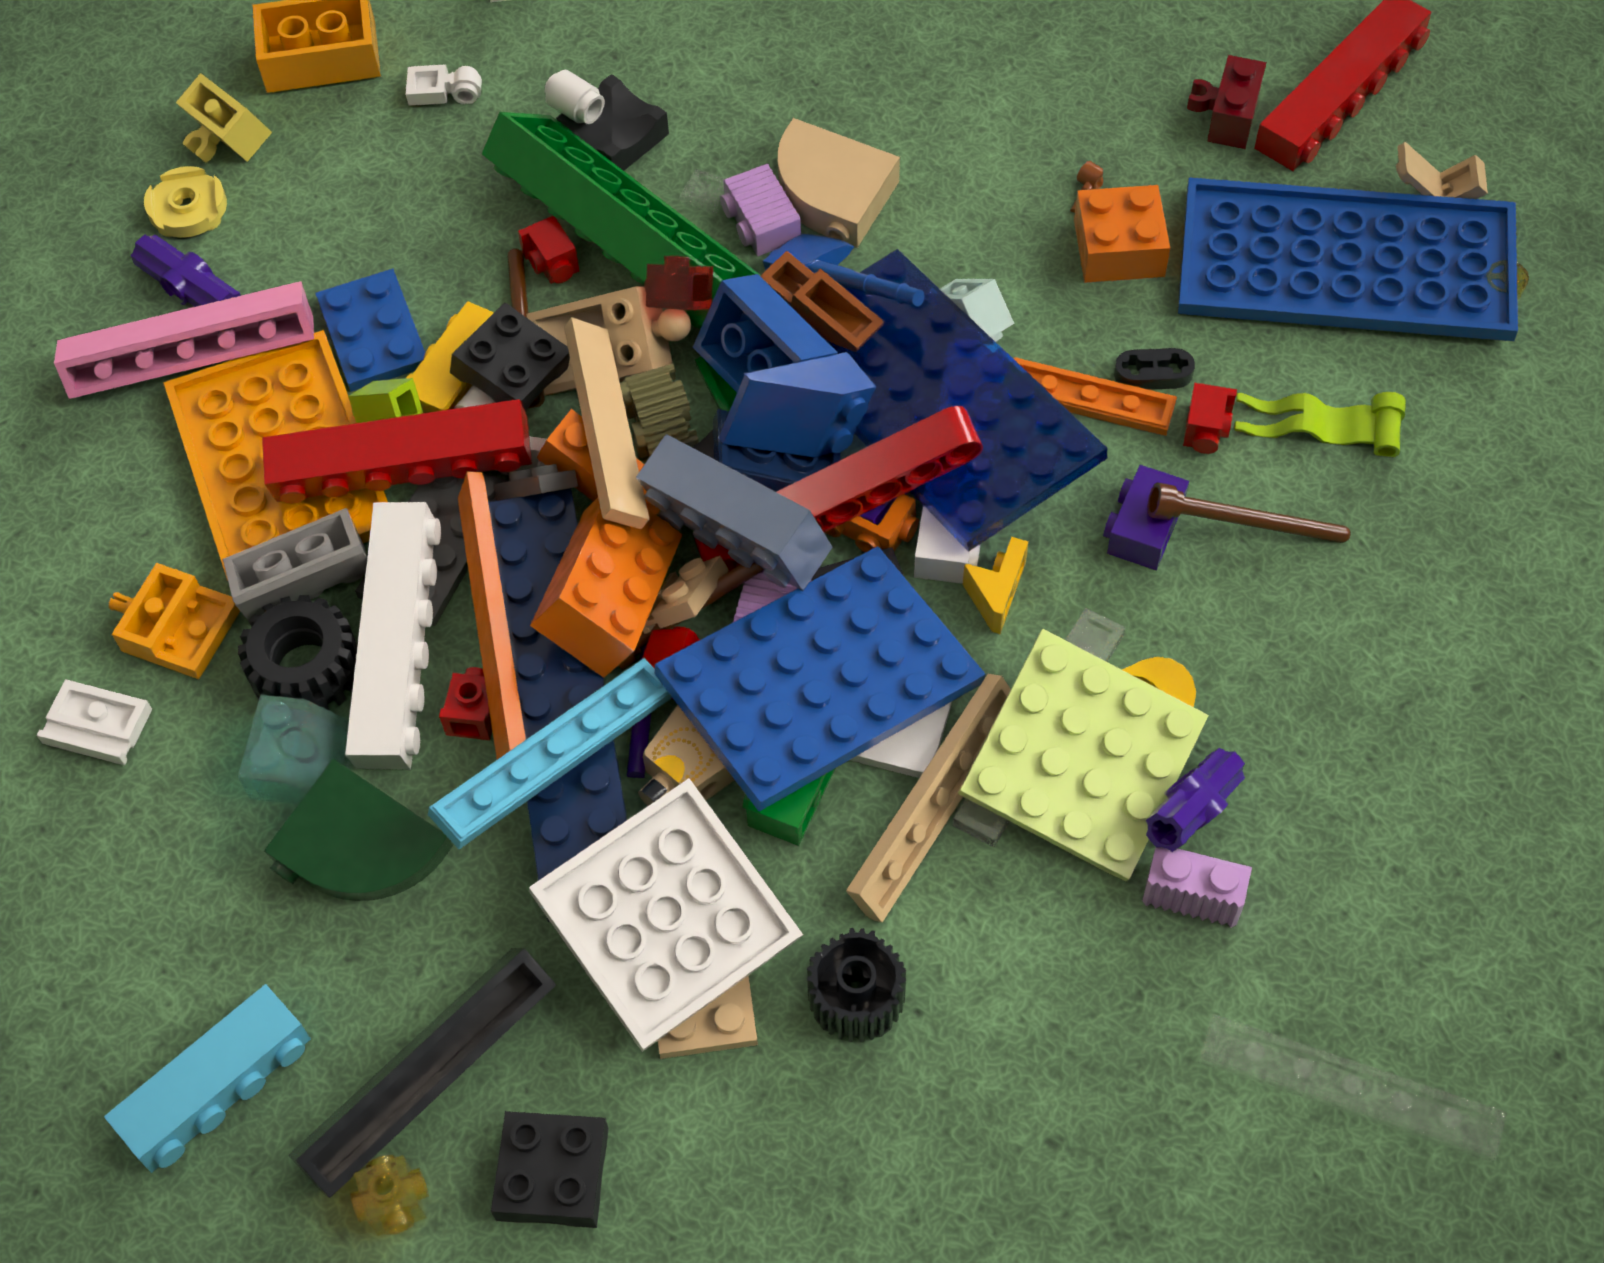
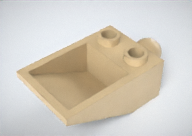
M640 286L526 314L529 320L567 347L564 326L571 317L608 329L619 382L624 381L626 377L671 364L672 358L668 340H682L691 329L690 317L684 310L672 307L662 311L659 290ZM571 360L569 361L568 369L544 389V396L577 390Z

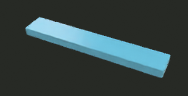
M643 658L431 805L428 810V816L458 849H461L670 700L672 696L654 674L655 669Z

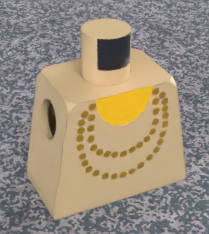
M678 705L643 753L645 770L653 778L638 794L643 802L649 806L689 778L706 801L734 781V778Z

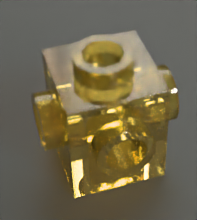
M394 1155L375 1158L366 1164V1169L354 1173L358 1190L350 1193L355 1214L359 1222L367 1220L377 1236L382 1234L395 1235L405 1232L414 1226V1222L427 1218L422 1199L428 1198L429 1192L420 1167L412 1170L403 1155L396 1158ZM388 1190H391V1191H390L388 1194H386V1195H379L380 1193H383V1192H386V1191H388Z

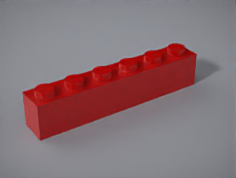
M1383 0L1260 123L1254 149L1291 171H1294L1303 161L1310 163L1317 155L1324 139H1334L1343 125V120L1348 115L1353 118L1359 113L1366 96L1369 93L1376 95L1385 84L1387 75L1391 71L1397 73L1402 69L1408 59L1409 52L1412 49L1419 51L1424 46L1430 35V30L1427 26L1432 12L1411 0Z
M520 399L262 437L264 485L276 502L282 501L289 504L300 503L308 497L322 495L341 497L348 494L349 491L355 490L383 491L396 484L412 483L423 485L431 483L437 478L450 476L465 478L467 472L491 470L511 472L519 469L520 466L532 464L528 418Z

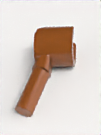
M1087 161L1078 172L1077 181L1084 185L1081 190L1099 189L1103 185V169L1092 161ZM1076 200L1072 208L1070 209V211L1074 213L1076 207Z

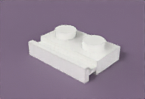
M65 679L46 716L47 723L43 730L39 729L37 737L42 744L125 765L128 760L126 755L130 747L134 748L152 708L146 700Z

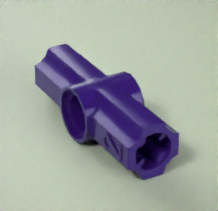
M145 234L135 242V248L131 254L134 265L159 281L169 296L176 295L183 300L182 305L189 302L194 307L241 296L240 292L216 277L207 263L197 254L188 252L184 255L157 235L147 236Z
M1221 748L1216 749L1207 755L1197 767L1190 770L1167 789L1165 795L1168 798L1146 819L1148 825L1146 836L1156 848L1163 847L1171 852L1184 845L1195 834L1196 830L1208 824L1228 806L1225 799L1245 779L1243 774L1245 763L1235 751L1228 752Z

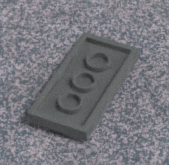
M482 472L485 479L488 502H494L496 497L493 484L508 482V480ZM454 476L437 478L431 483L418 485L409 502H426L434 518L439 519L441 526L439 545H434L432 557L437 566V579L434 586H429L428 600L431 601L433 608L431 624L433 626H436L468 570L458 505V495L464 478H456ZM365 575L355 590L357 597L362 600Z

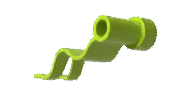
M1381 392L1371 398V405H1355L1345 408L1325 405L1317 397L1306 393L1292 394L1275 401L1259 400L1244 393H1236V402L1245 404L1257 412L1270 415L1291 411H1301L1303 413L1292 415L1276 424L1266 426L1236 421L1234 422L1235 431L1244 432L1251 436L1277 438L1291 432H1305L1311 434L1322 443L1338 445L1374 444V454L1377 456L1396 457L1400 454L1401 421L1405 418L1406 399L1399 393Z

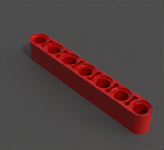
M953 406L943 409L777 491V493L809 509L825 533L972 461L981 453L983 445L967 410L962 406ZM694 538L703 562L721 556L729 571L740 565L728 555V549L720 545L712 549Z

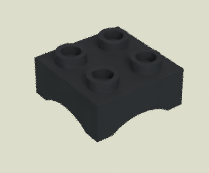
M611 74L597 88L600 95L604 97L605 104L601 115L592 124L577 123L562 113L556 117V120L624 171L669 135L668 118L666 111L639 99L620 79Z
M504 303L452 353L450 374L462 382L477 387L496 403L520 399L526 412L536 397L568 369L570 355L565 344L510 305Z
M505 1111L491 1213L495 1220L501 1222L551 1223L597 1228L601 1182L609 1130L606 1119L602 1117Z

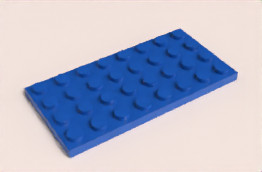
M1189 178L1178 314L1514 341L1518 332L1516 202Z

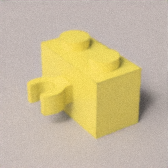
M201 73L176 102L201 125L199 130L192 131L185 137L183 145L205 163L213 158L217 149L216 145L220 141L248 162L272 133L247 108Z

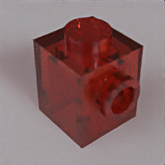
M664 256V264H647V277L645 279L646 307L680 310L709 309L712 304L713 266L689 265L690 257Z

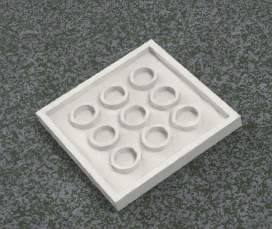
M689 778L529 887L532 897L642 1052L803 935Z

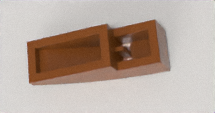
M788 251L780 256L760 276L822 338L838 346L857 352L883 326L884 321L821 268L814 274Z

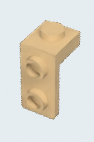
M1406 142L1397 146L1399 160L1396 164L1397 173L1405 184L1412 185L1421 195L1478 199L1488 194L1485 165L1478 156L1474 155L1440 173Z

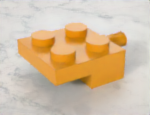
M159 563L155 564L134 598L115 592L113 594L114 599L110 598L109 601L110 610L124 614L112 633L122 652L196 679H200L240 612L232 596L200 586L195 576Z

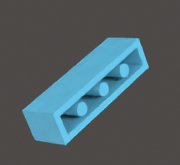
M265 984L113 1108L104 1118L151 1173L158 1167L166 1168L183 1155L185 1151L184 1145L198 1133L206 1134L218 1127L226 1116L225 1111L240 1098L247 1100L256 1095L265 1085V1077L278 1066L286 1067L299 1059L305 1050V1044L311 1038L302 1024Z

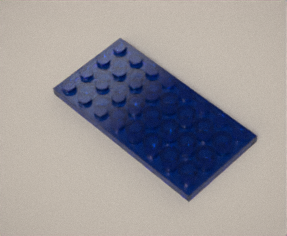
M898 249L860 273L866 275L874 274L877 278L898 284L906 283L909 287L922 290L925 297L920 306L917 307L906 303L899 304L892 299L874 294L867 295L864 291L844 287L884 321L883 326L857 352L826 340L838 352L837 354L847 352L876 386L868 404V410L862 416L860 423L855 426L856 431L854 434L868 447L949 407L962 406L970 416L983 445L981 453L972 461L910 491L968 552L1108 459L1107 447Z

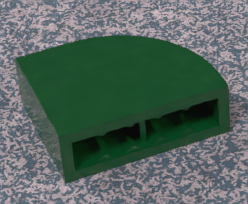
M332 759L265 848L264 852L274 861L270 869L291 884H294L299 878L316 890L335 898L352 901H370L396 895L421 882L443 861L453 847V843L441 830L335 759Z

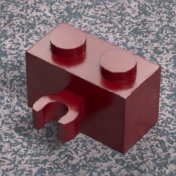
M1228 55L1219 88L1213 87L1206 80L1195 79L1193 81L1187 109L1193 112L1213 110L1207 142L1246 149L1267 62Z

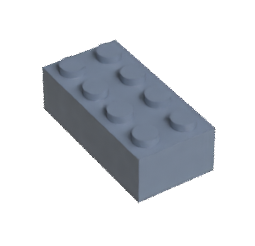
M668 434L663 437L636 476L637 480L647 491L644 495L645 499L661 510L658 516L662 520L667 521L678 530L683 525L694 531L693 536L712 549H715L717 545L728 549V555L746 568H750L753 562L764 569L763 574L780 587L786 588L789 583L803 591L833 548L809 509Z

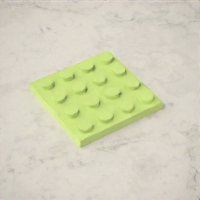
M1042 629L958 794L1124 881H1128L1149 840L1146 836L1148 831L1146 819L1168 798L1165 792L1177 782L1209 715Z

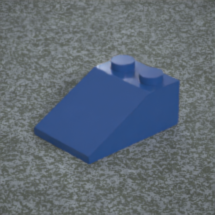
M847 352L746 373L719 435V439L723 444L809 457L840 453L851 445L853 435L862 416L868 410V404L876 386Z

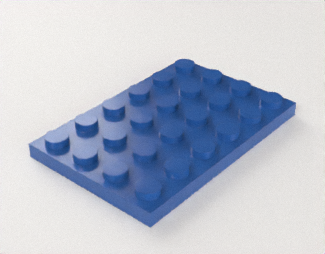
M879 546L808 583L803 591L797 588L655 664L654 671L656 677L759 812L980 686L986 675Z

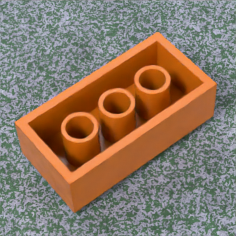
M597 498L583 512L530 626L605 678L634 652L683 534L648 508L649 521L642 529L603 519L599 498Z

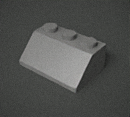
M345 508L224 558L223 562L232 599L249 621L254 614L261 616L265 613L262 607L272 603L273 607L281 604L280 598L290 596L292 601H297L299 595H309L310 599H314L325 589L340 583H351L360 579L366 573L368 554L349 511Z

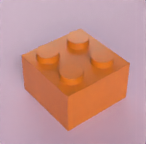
M1158 185L1077 191L1074 223L1084 283L1165 277L1170 243Z

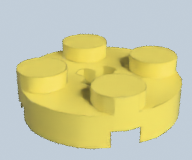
M185 166L169 170L160 176L162 182L157 184L154 189L150 185L146 190L144 196L146 213L151 224L158 229L161 235L166 237H192L213 230L221 223V217L227 207V198L220 180L215 175L214 178L206 175L205 170L199 167ZM190 198L192 201L188 205L179 206L183 204V199Z

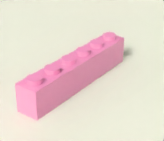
M300 281L57 340L54 364L68 398L72 399L313 340V315L302 282Z

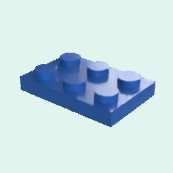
M394 269L315 293L350 392L361 389L372 381L389 380L414 372L424 360L425 351Z

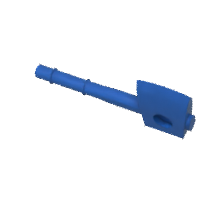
M801 234L772 251L763 260L766 271L780 256L788 251L814 274L821 268L842 287L864 291L867 295L874 294L895 300L899 304L906 303L917 307L923 303L925 297L922 290L909 287L906 283L898 284L877 278L874 274L866 275L839 266L838 264L850 254L854 246L832 237Z

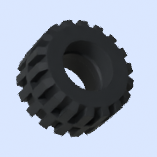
M299 595L297 601H292L290 596L280 598L281 604L273 607L272 603H269L262 607L265 613L261 616L254 614L249 620L251 629H243L240 636L243 644L238 646V655L241 659L240 665L260 703L264 702L269 711L275 714L279 708L282 716L290 719L293 718L294 712L298 711L302 719L312 718L311 710L319 709L322 716L331 712L328 704L332 701H335L338 706L346 701L343 693L345 689L350 692L353 690L357 654L356 640L341 610L335 605L329 607L327 600L318 597L312 602L309 595ZM304 645L321 647L316 657L304 665L298 667L279 666L284 656L297 647Z

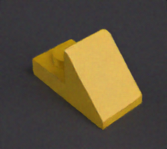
M1011 537L1006 553L998 551L992 570L971 564L964 565L963 586L990 630L994 633L1001 634L1026 564L1029 541Z

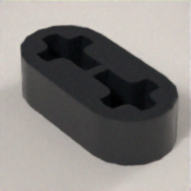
M1178 348L1128 350L1121 353L1116 359L1114 377L1116 382L1148 390L1177 389L1185 387L1192 380L1195 361L1189 352ZM1172 363L1177 364V367L1181 369V373H1173V369L1169 365ZM1128 365H1136L1139 374L1132 375Z

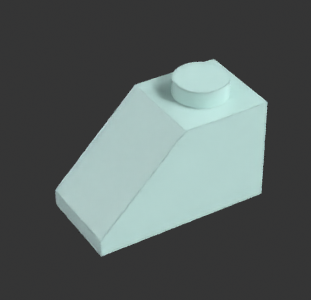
M955 279L924 298L965 343H979L980 346L990 345L1003 337L1001 331L1014 324L995 279Z

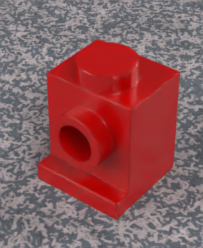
M548 217L518 231L524 258L526 260L529 259L536 274L543 272L550 284L566 282L574 273L580 271L576 248L556 217Z
M1194 382L1183 446L1193 447L1195 451L1203 454H1212L1218 450L1220 437H1229L1237 389Z
M467 668L465 674L452 673L444 708H441L439 714L445 735L490 741L492 725L482 668Z

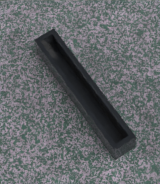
M511 948L288 1156L324 1195L331 1198L553 989L556 984L525 948Z

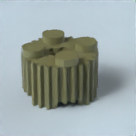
M673 363L626 377L624 382L620 383L627 419H635V422L631 423L632 437L639 458L647 456L649 458L666 434L690 447L699 443L696 429L688 431L691 428L689 423L691 420L689 411L691 409L681 380L672 382V380L676 379V369Z

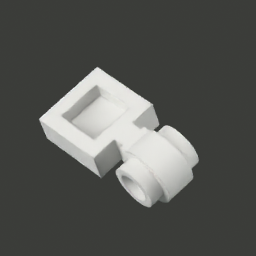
M446 64L408 67L406 84L408 105L447 103L448 93H451L460 104H472L481 95L482 79L478 72L470 66L459 67L455 72H451V74H448Z

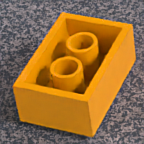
M283 0L253 5L256 61L267 93L381 77L376 25L370 0Z

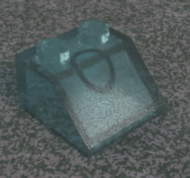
M260 695L238 778L251 800L299 804L332 759L350 769L351 762L345 756L349 720L306 699Z

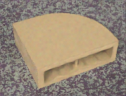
M793 118L783 133L778 147L779 184L782 186L783 191H785L786 196L789 197L790 202H792L793 208L799 213L802 224L813 231L827 237L845 241L858 248L899 183L900 157Z

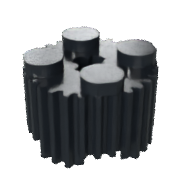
M850 928L849 933L845 935L843 933L839 934V940L836 941L832 937L829 946L823 943L821 945V952L816 951L814 957H810L807 987L810 1010L814 1012V1019L823 1030L829 1031L830 1035H833L835 1032L838 1033V1039L841 1040L844 1036H848L849 1042H853L855 1037H858L860 1042H863L866 1036L870 1040H873L874 1037H882L891 1030L892 1022L899 1020V1013L903 1012L906 994V968H904L903 962H899L900 955L898 952L893 953V946L891 944L885 946V940L882 938L879 940L875 936V931L871 930L869 934H866L864 928H861L859 933L855 932L854 928ZM852 982H861L863 987L852 988Z

